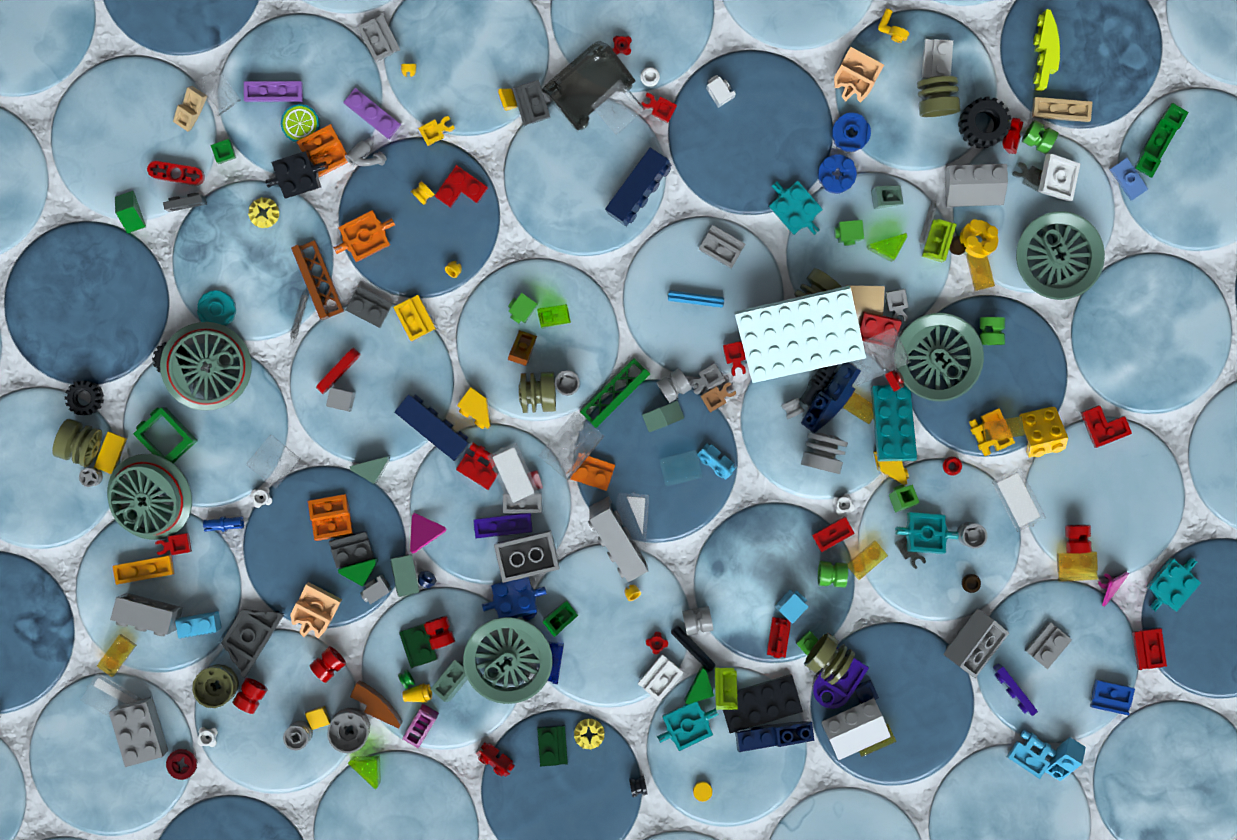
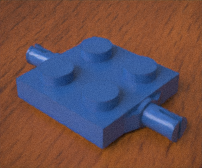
M529 577L491 585L493 601L482 604L484 612L495 609L498 618H518L537 612L536 597L547 594L546 588L544 586L533 589Z

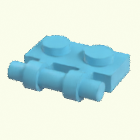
M1023 730L1020 736L1026 740L1025 743L1021 744L1016 741L1006 757L1041 779L1050 765V762L1045 760L1047 754L1054 757L1057 751L1051 748L1049 743L1039 740L1034 733ZM1033 745L1040 749L1038 754L1030 750Z

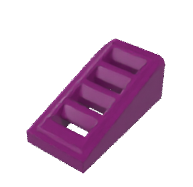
M422 704L402 740L419 748L439 713ZM418 719L421 720V721H423L424 723H426V724H428V725L426 726V725L422 724L421 722L418 721ZM415 726V727L419 728L420 730H422V731H424V732L422 733V732H420L419 730H417V729H415V728H413V727ZM410 732L420 737V739L418 740L417 738L411 736Z

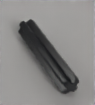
M675 626L671 630V634L707 671L710 672L715 668L716 664L679 626Z

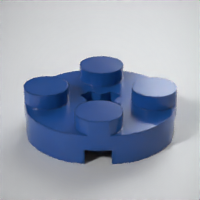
M858 113L844 114L838 118L832 128V139L835 146L846 152H856L862 149L871 136L869 123ZM850 127L856 132V135H853L852 138L846 134Z
M839 154L827 157L818 169V181L826 191L834 194H840L850 189L855 183L857 176L853 160ZM836 169H839L842 173L839 179H835V176L832 175V172H835Z

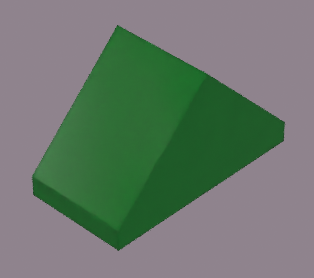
M134 191L116 196L115 213L126 232L129 234L146 228Z
M378 558L339 568L338 573L363 587L376 567Z
M565 601L544 617L542 622L555 637L578 614L568 601Z
M703 666L700 667L684 699L688 705L714 696L706 669Z

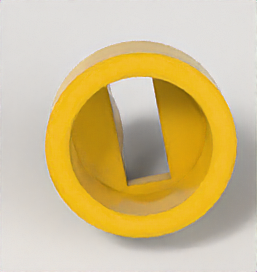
M401 64L402 74L407 77L408 72H410V77H413L416 74V64Z
M451 261L445 267V271L450 277L457 278L462 271L460 263L457 264V261Z
M631 584L629 589L625 588L624 593L628 601H633L641 595V591L636 585Z

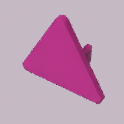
M413 513L410 552L415 553L425 545H428L446 532V527Z
M1128 572L1114 579L1109 574H1104L1109 579V582L1107 584L1098 582L1101 588L1107 589L1102 606L1105 607L1128 577Z

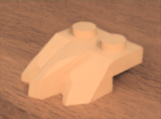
M850 46L834 77L835 88L845 87L842 94L845 102L856 93L857 100L861 103L870 93L884 64Z
M308 582L290 615L292 625L302 624L299 633L303 637L313 630L315 631V636L319 639L331 623L342 599Z

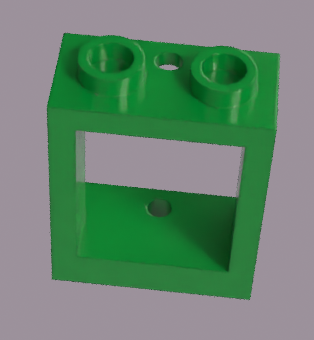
M157 407L150 413L151 417L147 421L144 420L136 426L137 430L133 433L151 454L161 456L173 464L198 441L167 407ZM162 416L184 438L166 456L144 435Z

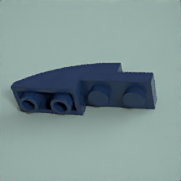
M851 362L842 363L827 390L818 393L801 424L813 433L825 426L843 408L856 390L852 385L862 370Z
M812 721L764 725L735 732L738 752L815 741Z

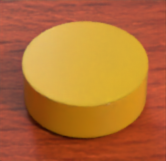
M705 781L697 782L693 787L694 797L701 802L709 800L712 796L711 785Z

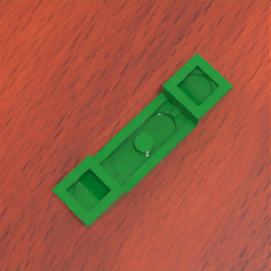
M1174 103L1170 104L1147 140L1135 169L1151 178L1154 176L1164 152L1176 131L1182 126L1189 113L1188 111Z

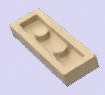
M1033 98L1032 118L1081 122L1091 121V101Z

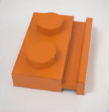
M579 453L571 480L607 491L615 464Z

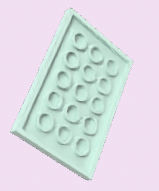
M850 286L735 311L753 383L866 358Z

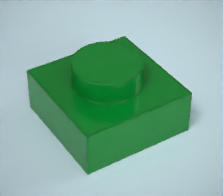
M230 139L211 145L217 164L237 158Z

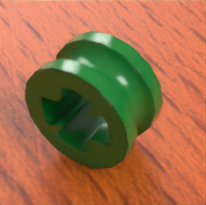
M407 669L404 670L403 674H398L400 682L406 689L409 688L410 684H415L411 673Z

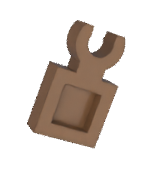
M730 382L724 384L720 391L716 386L700 396L710 413L727 403L724 399L726 396L732 397L736 394V391L732 393L726 391V388L731 385Z

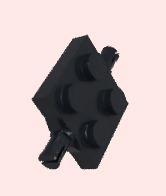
M303 151L271 162L275 171V177L267 179L266 184L268 188L279 185L285 199L321 188L318 172L328 169V165L323 166L327 164L326 161L315 164L311 159L309 151Z

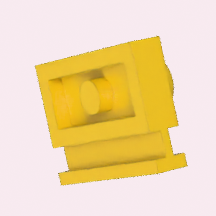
M419 295L393 307L411 342L436 329Z

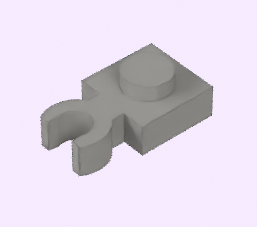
M902 288L885 292L888 311H894L892 318L897 319L899 315H902L903 321L907 322L908 317L903 312V309L908 308L906 290Z
M713 364L699 373L700 379H692L689 384L691 386L699 385L694 390V393L698 395L703 392L704 387H707L710 391L725 382V379L718 366Z

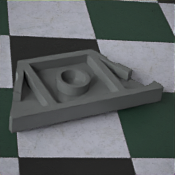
M242 609L221 643L225 650L229 652L233 663L239 668L242 677L245 678L285 615L284 613Z

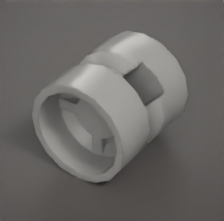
M679 368L670 373V378L664 377L656 382L669 403L677 399L679 393L685 394L692 389Z
M566 370L556 376L555 388L559 393L569 396L578 391L580 381L574 372Z
M965 522L957 530L959 542L970 548H980L987 541V531L982 525Z
M709 606L698 608L697 611L693 609L682 611L687 636L698 634L699 630L703 633L713 631Z
M296 721L286 729L283 736L284 744L290 750H301L311 740L313 730L306 721Z

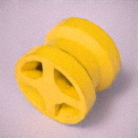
M422 181L419 182V186L416 189L410 191L423 205L427 203L429 197L435 195Z

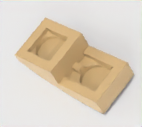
M193 86L187 87L183 104L177 106L173 122L187 132L190 131L203 109L207 95Z

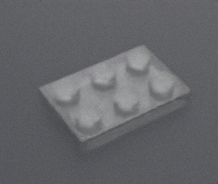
M896 328L863 341L866 358L851 361L853 365L862 370L855 380L857 386L911 363Z
M574 412L538 456L566 480H569L605 436L578 413Z

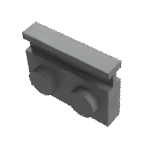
M539 80L512 88L524 126L550 118Z
M358 286L346 311L381 328L393 303Z
M367 531L329 541L336 568L374 558Z

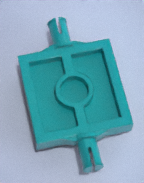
M778 181L771 186L779 195L769 208L793 235L805 227H808L814 235L820 231L813 223V220L823 209L799 181L787 189H784Z
M909 512L907 513V526H896L895 528L896 535H906L907 551L945 554L947 539L957 540L959 537L958 531H948L945 515Z
M1191 557L1184 566L1175 559L1170 558L1146 586L1156 597L1155 601L1149 606L1153 611L1156 612L1162 604H1166L1173 611L1177 612L1198 588L1201 582L1190 571L1198 563L1194 558Z
M698 702L683 705L662 716L667 732L658 735L657 738L660 743L671 739L678 751L684 750L713 736L709 726V719L719 714L716 708L705 713L700 708Z

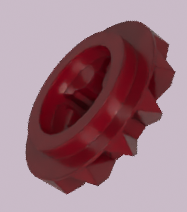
M187 749L173 751L166 761L167 771L175 779H188L197 769V759L194 753ZM184 758V763L188 766H184L180 771V764L177 761L180 762Z

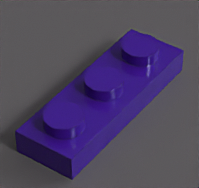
M531 513L473 519L475 539L533 532Z
M998 663L993 667L996 672L994 674L995 678L1001 684L1004 682L1008 687L1006 692L1012 699L1016 698L1019 704L1017 706L1024 714L1028 713L1034 716L1038 712L1006 669Z

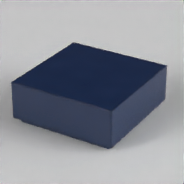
M871 680L858 685L855 689L860 704L873 698L875 700L879 698Z

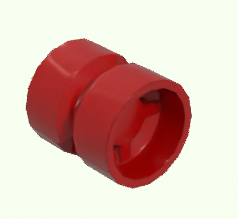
M1091 525L1065 526V537L1069 538L1066 542V553L1082 554L1092 552V542L1088 540L1091 536Z
M447 616L424 623L426 633L431 636L429 642L432 650L455 642L453 632L448 629L450 623ZM442 628L443 632L436 634L435 630Z
M331 646L321 654V658L317 657L309 665L312 672L325 683L335 675L334 671L338 672L346 665L342 655Z
M246 678L241 686L242 692L236 694L232 703L238 709L254 714L260 704L258 700H262L268 689L262 683L252 678Z

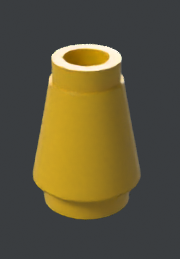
M423 683L402 692L404 702H428V700L432 699L431 686Z

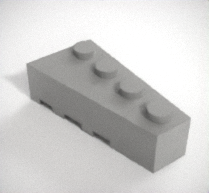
M608 496L589 507L588 524L592 531H597L600 544L603 547H607L609 551L607 554L610 560L618 565L617 570L622 578L625 577L630 582L648 572V564L636 543H631L632 537L627 527L622 528L621 516L617 510L613 512L611 508L612 500Z

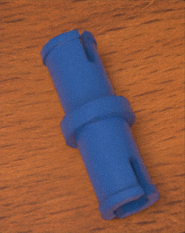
M224 516L220 517V519L204 520L203 528H206L204 529L205 532L216 530L226 532L228 529H243L244 520L243 516L226 518Z

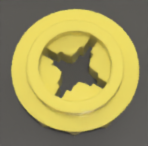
M261 197L254 200L249 206L248 216L255 226L269 228L277 222L279 208L270 198ZM259 206L264 210L268 209L266 214L269 219L264 216L259 217L261 213Z
M584 719L575 727L574 738L576 743L583 749L592 750L599 747L604 740V728L597 720ZM588 727L591 733H595L592 736L591 742H589L587 736H584L587 733Z

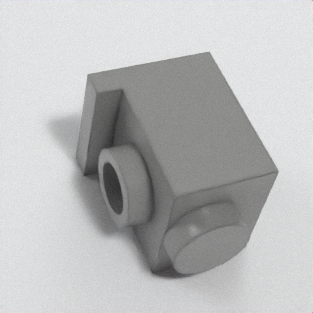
M383 574L377 577V582L374 579L365 585L366 589L360 592L365 602L372 604L392 591Z

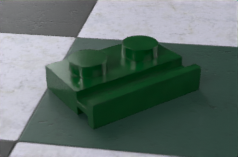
M424 623L399 632L411 669L438 659L435 649L432 650L429 642L431 636L426 633Z
M565 725L538 727L540 767L568 765Z

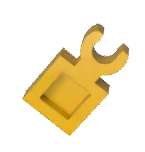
M449 116L444 117L439 124H437L436 120H433L418 128L427 146L445 138L443 132H452L455 129L454 125L450 127L445 126V123L451 120Z

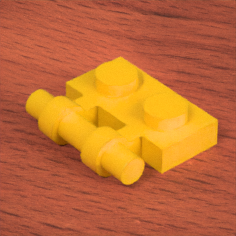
M1000 408L980 416L983 424L978 425L976 419L969 421L970 431L972 435H975L978 441L977 446L979 450H982L984 456L991 454L989 447L994 445L996 451L1015 444ZM985 429L990 436V439L985 441L981 432Z

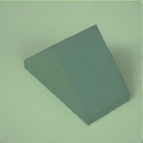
M900 185L877 186L871 190L874 209L904 204Z
M678 401L642 415L649 432L684 419Z
M390 456L352 465L350 470L375 484L388 465Z

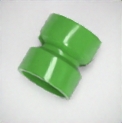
M1033 120L1026 130L1022 142L1030 147L1035 145L1036 150L1046 155L1054 145L1059 133L1051 128L1045 129L1044 124Z
M981 317L980 329L982 333L979 334L982 345H1005V334L1002 333V330L1005 329V318Z
M820 561L818 565V585L829 586L833 583L834 587L846 588L848 564L836 562L832 565L829 561Z

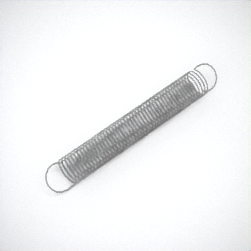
M932 200L928 210L929 227L928 214L925 219L924 228L920 236V243H923V245L926 244V234H929L931 229L930 221L932 225L933 214L938 206L937 200H933V213Z
M305 292L302 295V312L301 298L299 301L298 318L296 312L295 325L292 326L291 339H295V331L296 339L298 336L299 316L301 325L303 306L305 311L307 297H309L307 294L305 296Z

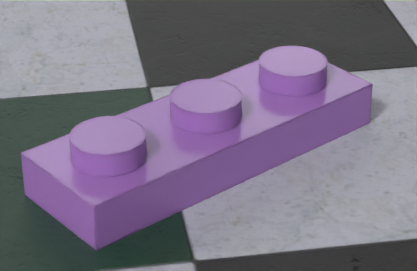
M244 81V101L303 102V82Z
M356 88L343 102L388 140L401 126L399 122Z

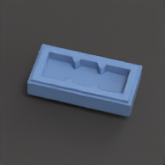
M1125 158L1109 169L1130 201L1148 190L1128 158Z

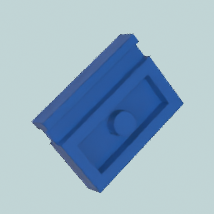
M1095 680L1090 707L1129 716L1135 688Z

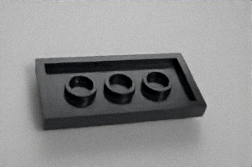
M792 674L737 690L738 709L723 710L730 734L803 712Z

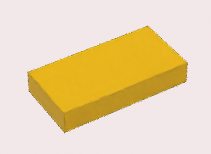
M107 432L94 468L112 474L117 467L128 438Z

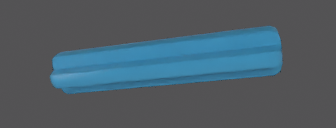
M672 290L668 292L669 301L720 308L724 306L723 297Z

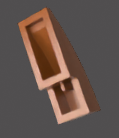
M359 680L350 698L367 705L364 713L399 729L403 721L393 706L379 692Z

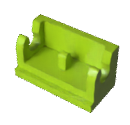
M941 219L933 220L922 257L941 263L946 261L957 224Z
M715 668L717 710L738 709L737 671L734 668Z

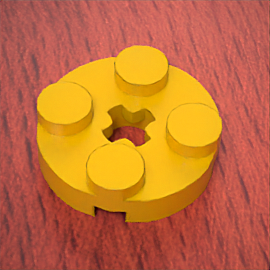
M973 219L961 230L960 242L966 247L965 251L969 255L976 258H984L993 253L998 246V229L985 221ZM976 236H980L982 238V241L978 242V238Z

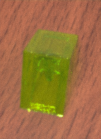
M907 233L867 245V249L893 262L908 237Z
M567 304L537 309L541 329L571 323Z
M353 756L348 764L376 790L381 783L380 756Z

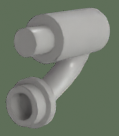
M370 138L365 141L361 140L345 155V159L353 166L355 164L358 166L376 164L383 166L387 160L382 152L374 153L373 158H363L374 144Z

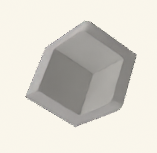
M330 387L326 406L351 412L356 393Z

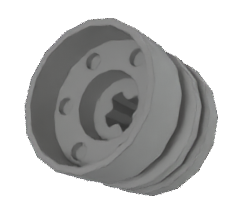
M808 433V438L815 439L816 441L815 444L806 442V446L813 448V453L804 452L801 465L840 474L843 462L835 457L836 455H845L846 452L837 449L838 445L847 447L848 442L824 433Z
M357 708L340 710L334 715L328 727L327 737L329 743L335 750L341 753L358 751L364 746L369 736V719L363 711ZM352 725L353 731L347 732V727Z

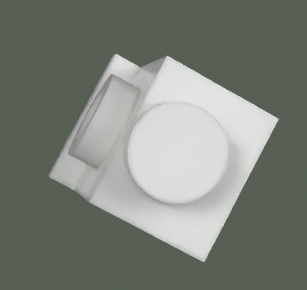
M718 75L708 80L709 84L706 89L718 108L735 97L736 93L729 91L731 87L726 80H722Z

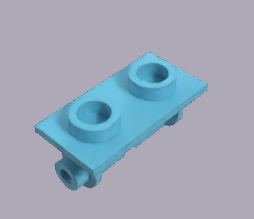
M706 443L697 456L703 464L709 465L717 476L726 480L736 469L735 463L725 455L718 459L717 457L721 452L712 444Z

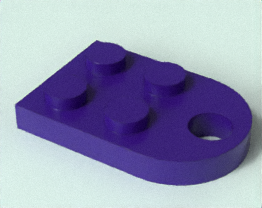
M854 658L847 672L833 685L827 682V678H821L822 668L814 679L812 686L815 699L826 708L835 709L843 706L849 700L869 667ZM825 692L832 694V698L828 702L822 701L821 698Z

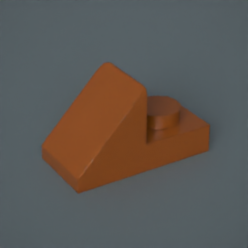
M519 330L508 360L526 366L529 363L537 336Z

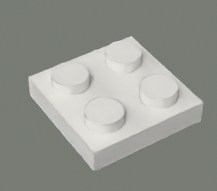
M1046 154L1038 192L1065 201H1073L1080 163L1054 154Z

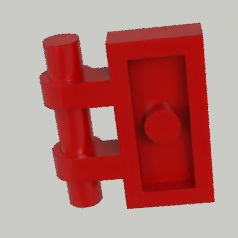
M473 442L469 449L475 452L474 456L471 457L466 453L456 470L489 490L499 474L493 470L496 465L493 456H496V454H491L485 450L484 446H478ZM480 456L490 461L488 466L478 461Z

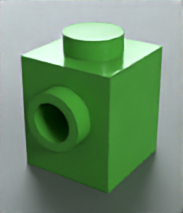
M863 220L837 223V227H834L835 239L838 238V243L850 246L855 245L856 241H862L864 239Z
M521 293L517 299L514 297L508 305L510 308L508 312L512 314L510 318L518 324L521 321L526 323L538 304Z
M913 484L906 487L904 485L897 486L889 494L895 513L911 508L919 503Z

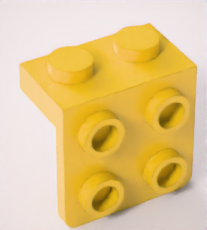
M1048 407L1019 415V421L1028 441L1026 449L1028 458L1034 456L1041 457L1051 452L1058 453L1066 449L1068 436L1055 407Z

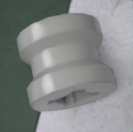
M799 398L781 405L786 410L787 419L805 412L799 405Z
M94 467L85 468L79 474L80 483L86 487L97 486L103 479L101 470Z

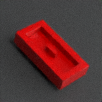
M844 516L811 536L820 552H823L855 533Z

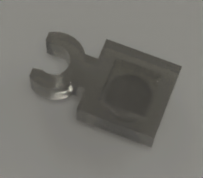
M1017 163L1022 172L1014 171L1012 175L1016 178L1023 177L1022 184L1038 192L1042 170L1035 166L1027 169L1024 163Z
M906 536L894 543L905 560L910 557V564L913 568L917 569L915 565L917 559H920L923 564L926 563L925 558L918 555L917 552L907 551Z

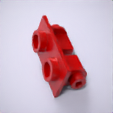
M772 617L767 655L775 658H786L791 622L788 619Z
M484 742L480 747L483 751L479 750L475 753L479 756L478 760L485 765H491L497 775L501 777L503 775L505 777L508 776L510 773L507 770L511 771L515 766L513 761L503 753L497 758L496 755L499 750L491 743L487 744Z

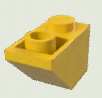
M470 387L457 405L460 408L459 412L467 418L469 415L474 418V423L481 429H484V427L489 429L491 427L488 400Z
M873 451L878 471L900 484H908V470L903 467L902 461H878L877 451Z

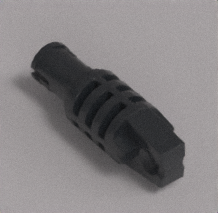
M839 364L819 368L808 382L809 387L799 400L805 405L810 406L816 395L820 391H824L831 379H833L836 374L834 371Z

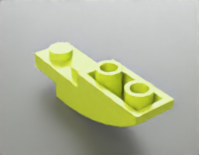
M1046 9L1038 16L1037 26H1039V29L1033 39L1034 51L1041 52L1037 59L1039 68L1038 73L1036 72L1034 75L1033 84H1035L1034 90L1041 92L1047 88L1049 75L1058 71L1060 61L1058 29L1053 14L1049 9Z

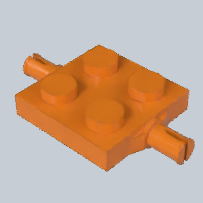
M371 210L338 227L343 237V243L333 248L336 254L347 249L352 254L355 262H358L391 245L386 237L385 230L395 226L392 218L381 223L374 211Z

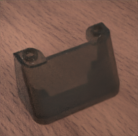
M597 41L542 88V91L571 126L578 131L588 126L590 119L588 115L616 91H623L624 93L629 91L636 80L612 48L602 41Z

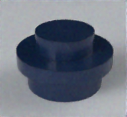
M421 571L418 575V583L424 588H431L437 581L434 574L430 571Z

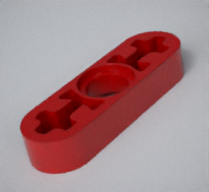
M152 161L147 167L148 174L158 180L194 186L201 185L205 180L204 172L197 167L161 161ZM158 165L160 169L166 170V174L158 172L156 175L153 172V168H157ZM175 168L181 170V175L177 179L171 176V172ZM195 171H197L196 173L200 175V177L196 178L194 181L193 178L187 177L186 173L193 175L195 174Z
M353 347L318 383L316 389L325 394L355 363L361 354Z

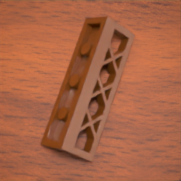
M316 241L291 247L319 318L325 320L345 312ZM314 247L316 253L313 260L306 258L304 249ZM314 264L320 265L323 269L320 278L312 273ZM322 281L329 284L330 290L327 295L320 293L319 287ZM329 299L336 302L338 310L328 313L326 305Z

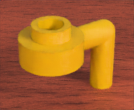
M886 8L878 30L892 36L891 40L897 43L907 41L910 34L907 30L897 26H887L893 11Z

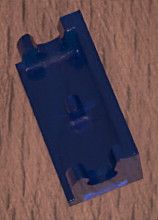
M548 641L552 652V669L547 681L558 685L564 643Z

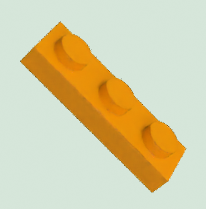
M171 555L112 566L116 585L175 574Z

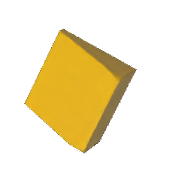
M498 89L504 110L508 111L518 107L512 89Z
M325 706L309 710L305 713L312 730L330 724Z

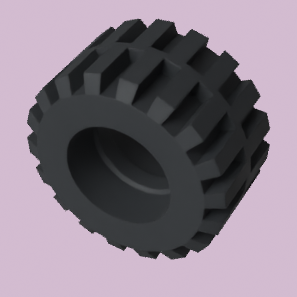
M981 97L970 103L963 110L959 117L961 121L958 122V127H961V130H959L960 135L964 134L965 136L963 140H968L970 146L976 145V148H989L1000 142L1008 134V129L1011 127V123H1009L1011 115H1007L1009 109L1008 107L1004 109L1002 101L998 103L997 98L990 99V97H984L982 99ZM978 113H986L993 119L994 128L991 133L982 132L976 126L975 118Z

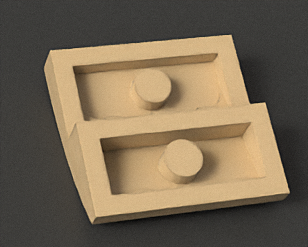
M846 285L851 287L859 325L863 312L883 316L885 286Z

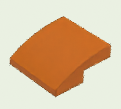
M331 124L297 141L302 152L309 151L311 159L315 164L326 161L327 164L323 166L328 165V169L319 171L318 178L348 163L345 159L347 152Z
M346 494L308 501L315 541L353 534Z

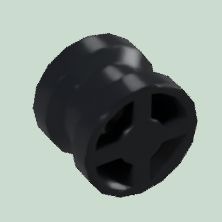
M640 776L639 779L629 778L633 798L639 794L648 795L644 776Z

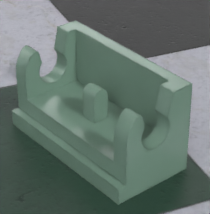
M412 554L390 558L397 596L401 597L419 593Z
M454 660L430 689L444 702L450 701L468 680L463 662Z

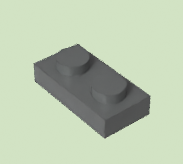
M199 193L187 194L186 198L181 199L179 196L168 198L169 201L163 202L164 210L168 212L207 205L206 197L199 195Z

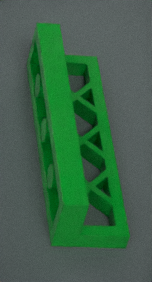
M633 358L580 413L597 428L650 373ZM633 364L642 371L637 377H628V369ZM618 379H626V388L623 391H615V382ZM628 379H634V380L628 385ZM613 385V391H607ZM604 393H613V401L610 404H601V396ZM591 406H599V415L593 420L586 411ZM601 406H607V407L601 412Z

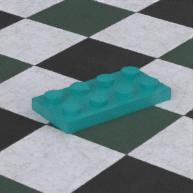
M890 385L872 386L871 396L877 460L916 461L917 449L911 391L905 385L895 392Z

